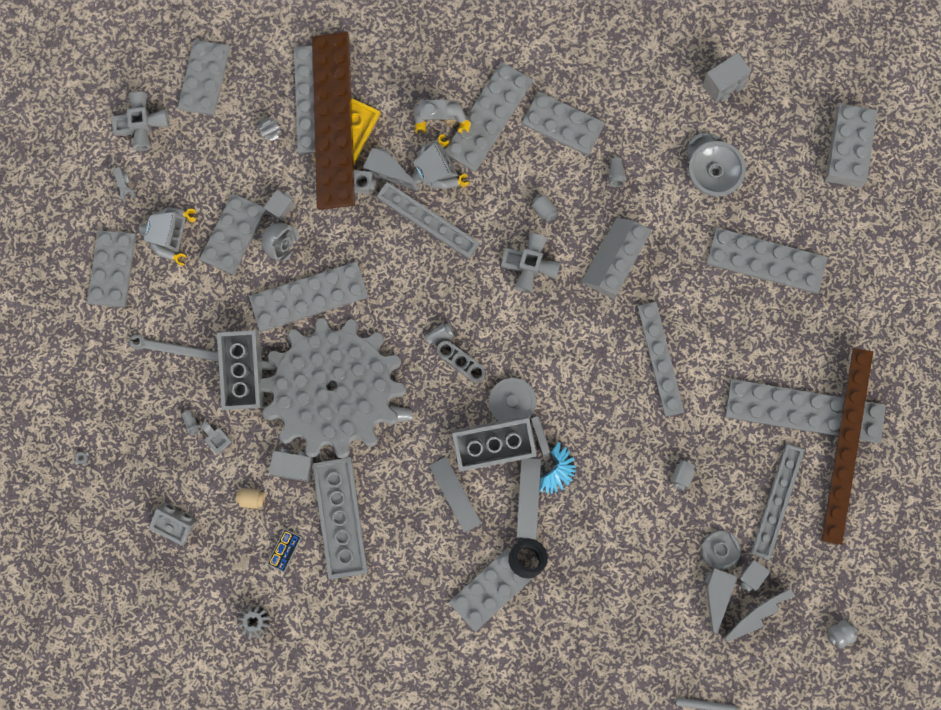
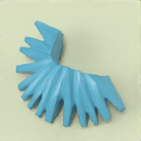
M560 442L551 450V454L556 460V465L546 475L540 477L539 492H542L544 488L545 493H549V489L551 493H553V489L557 492V485L563 490L561 481L568 486L570 484L569 481L572 482L568 475L575 476L571 472L576 473V471L571 468H576V465H568V463L575 459L574 457L566 459L570 453L569 450L566 452L567 447H564L559 452Z

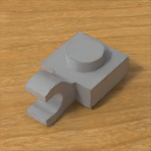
M120 167L113 169L117 185L120 189L121 199L126 202L125 196L128 193H131L132 198L135 199V192L128 187V183H130L128 173L124 172Z
M207 421L200 426L208 435L205 441L217 455L233 443L220 427L214 430Z

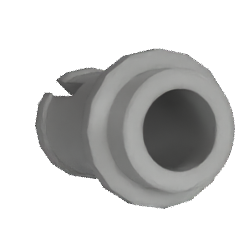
M193 410L183 412L181 417L187 427L186 433H189L190 436L200 433L201 427L195 419Z

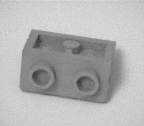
M163 503L156 509L149 529L183 546L186 544L192 527L198 520L189 513L177 510L172 504Z

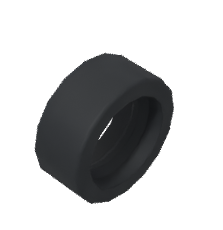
M527 538L520 540L514 545L509 553L508 562L516 575L529 579L536 577L544 570L548 563V554L540 542ZM526 548L535 552L539 560L537 567L534 569L526 568L519 562L517 554L521 549Z

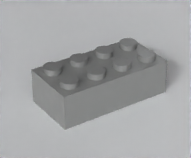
M844 104L838 106L835 112L825 182L859 188L865 185L868 177L878 110Z
M260 331L217 333L222 410L265 407L264 392L261 388L263 374Z
M528 415L452 430L459 471L537 457Z

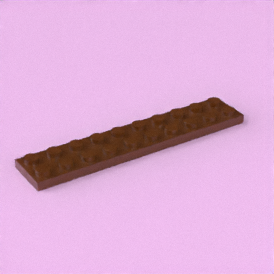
M348 31L312 36L317 209L324 210L355 206L350 36Z

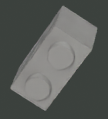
M279 449V452L273 451L269 474L271 476L309 482L313 458L307 456L304 452H298V455L290 454V450Z

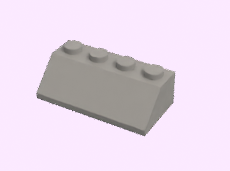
M616 218L581 283L615 300L648 240L651 229L635 221Z

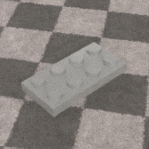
M194 40L178 104L179 110L215 116L230 46Z
M538 91L522 125L589 156L605 122Z
M232 193L199 260L234 276L266 212L264 207Z
M98 230L88 304L126 308L136 234Z
M507 549L449 602L475 632L533 579L521 578L512 571L508 562L510 552Z

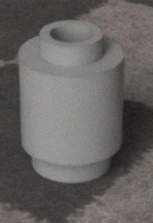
M540 194L533 199L532 208L543 221L545 220L549 223L558 216L557 207L547 195L542 196Z
M682 460L677 464L670 481L674 484V488L681 491L689 489L695 474V465Z

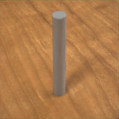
M676 697V706L705 710H737L736 705Z

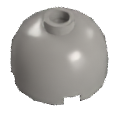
M276 223L268 227L262 236V248L266 255L276 261L280 260L283 262L287 260L293 252L289 251L294 242L298 243L299 238L296 228L284 223Z

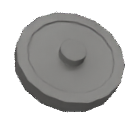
M503 379L490 392V411L498 421L527 415L530 419L535 412L537 403L535 392L530 384L522 379Z

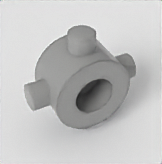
M77 451L74 463L76 465H88L89 453Z

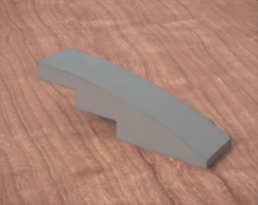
M447 457L429 465L463 532L466 533L481 525L482 523Z
M521 459L517 539L529 538L536 540L541 459Z
M788 589L754 608L724 637V641H731L764 627L761 619L779 612L776 604L794 597L792 590Z

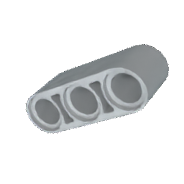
M443 341L438 345L437 352L441 360L473 383L478 384L484 380L485 370L481 364L449 341ZM444 347H448L451 349V353L443 355L441 350ZM463 358L467 363L465 366L459 367L456 365L457 360ZM474 370H480L482 375L479 378H474L471 373Z

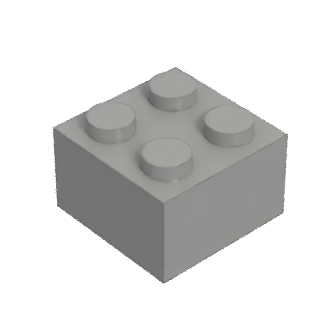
M737 53L707 72L703 87L715 103L719 100L723 102L731 96L730 93L733 91L739 92L746 87L751 69L740 54Z

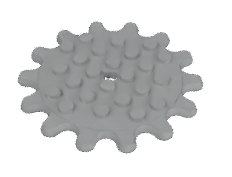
M324 318L316 321L315 332L311 336H304L299 330H291L288 333V340L291 343L290 350L285 353L271 351L267 356L268 362L275 366L276 373L270 378L261 379L262 391L273 395V402L263 409L262 416L266 420L278 418L284 422V428L279 433V440L282 443H290L297 437L303 438L306 441L305 453L309 457H316L324 445H331L335 449L337 457L346 458L350 453V443L356 439L363 441L366 446L373 447L378 442V437L374 432L376 424L384 422L392 425L398 420L397 413L389 407V401L394 397H402L406 393V386L403 383L394 382L391 379L392 371L401 365V358L397 355L382 356L379 349L384 343L383 334L376 332L368 338H361L358 335V322L353 319L348 320L340 331H333L329 326V322ZM330 382L337 384V388L333 391L327 389V385Z

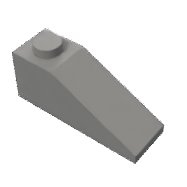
M379 148V150L371 149L363 167L366 172H372L373 176L418 191L419 187L415 181L395 161L389 151L383 148Z
M715 568L712 569V572H707L704 582L707 583L706 593L711 632L718 634L737 577Z

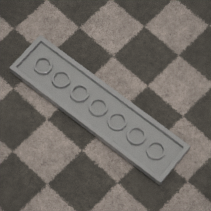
M731 379L725 418L838 437L844 398ZM865 402L859 440L881 443L886 405Z

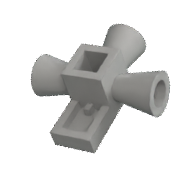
M133 92L129 94L132 109H127V115L112 116L113 134L115 136L134 134L132 149L146 151L151 149L147 133L152 132L151 126L169 128V115L167 109L150 114L146 109L147 93Z
M530 233L528 249H524V252L509 248L505 249L501 267L521 272L514 287L516 290L524 293H533L534 276L538 277L539 272L555 280L557 279L561 261L542 260L543 253L541 251L547 241L545 236Z

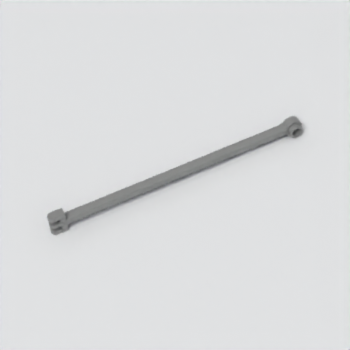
M138 334L131 337L130 346L135 350L145 348L219 362L218 352L148 340ZM140 339V343L135 345L133 341ZM262 360V370L276 372L274 365ZM331 382L330 386L337 388V384Z

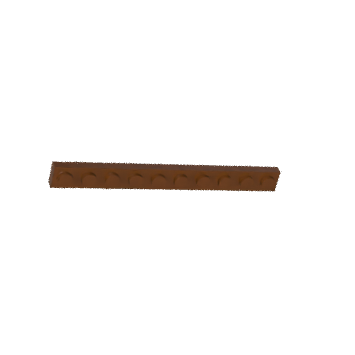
M852 349L824 520L823 542L840 545L843 543L874 351Z

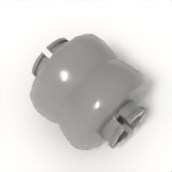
M845 619L828 628L829 634H827L829 642L832 646L836 645L839 649H843L848 644H852L857 640V628L852 622L849 623Z

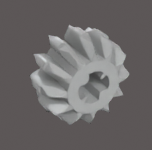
M259 605L255 607V610L253 606H248L249 613L243 609L241 612L245 617H238L239 621H243V624H239L238 628H245L241 634L245 635L248 633L249 639H252L254 634L259 639L261 637L260 632L264 635L267 634L264 627H271V624L265 623V621L271 619V616L264 617L267 610L263 609L260 612L261 606ZM251 618H258V621H256L258 623L257 626L250 625L252 623L250 622Z

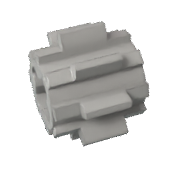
M266 117L260 120L261 124L257 127L265 141L268 139L273 141L279 138L278 134L281 133V130L274 118L269 119Z

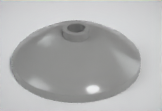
M711 141L701 145L695 150L689 162V176L694 186L704 194L715 197L733 193L743 182L746 173L745 160L742 154L733 145L722 141ZM712 170H717L719 174L714 175Z

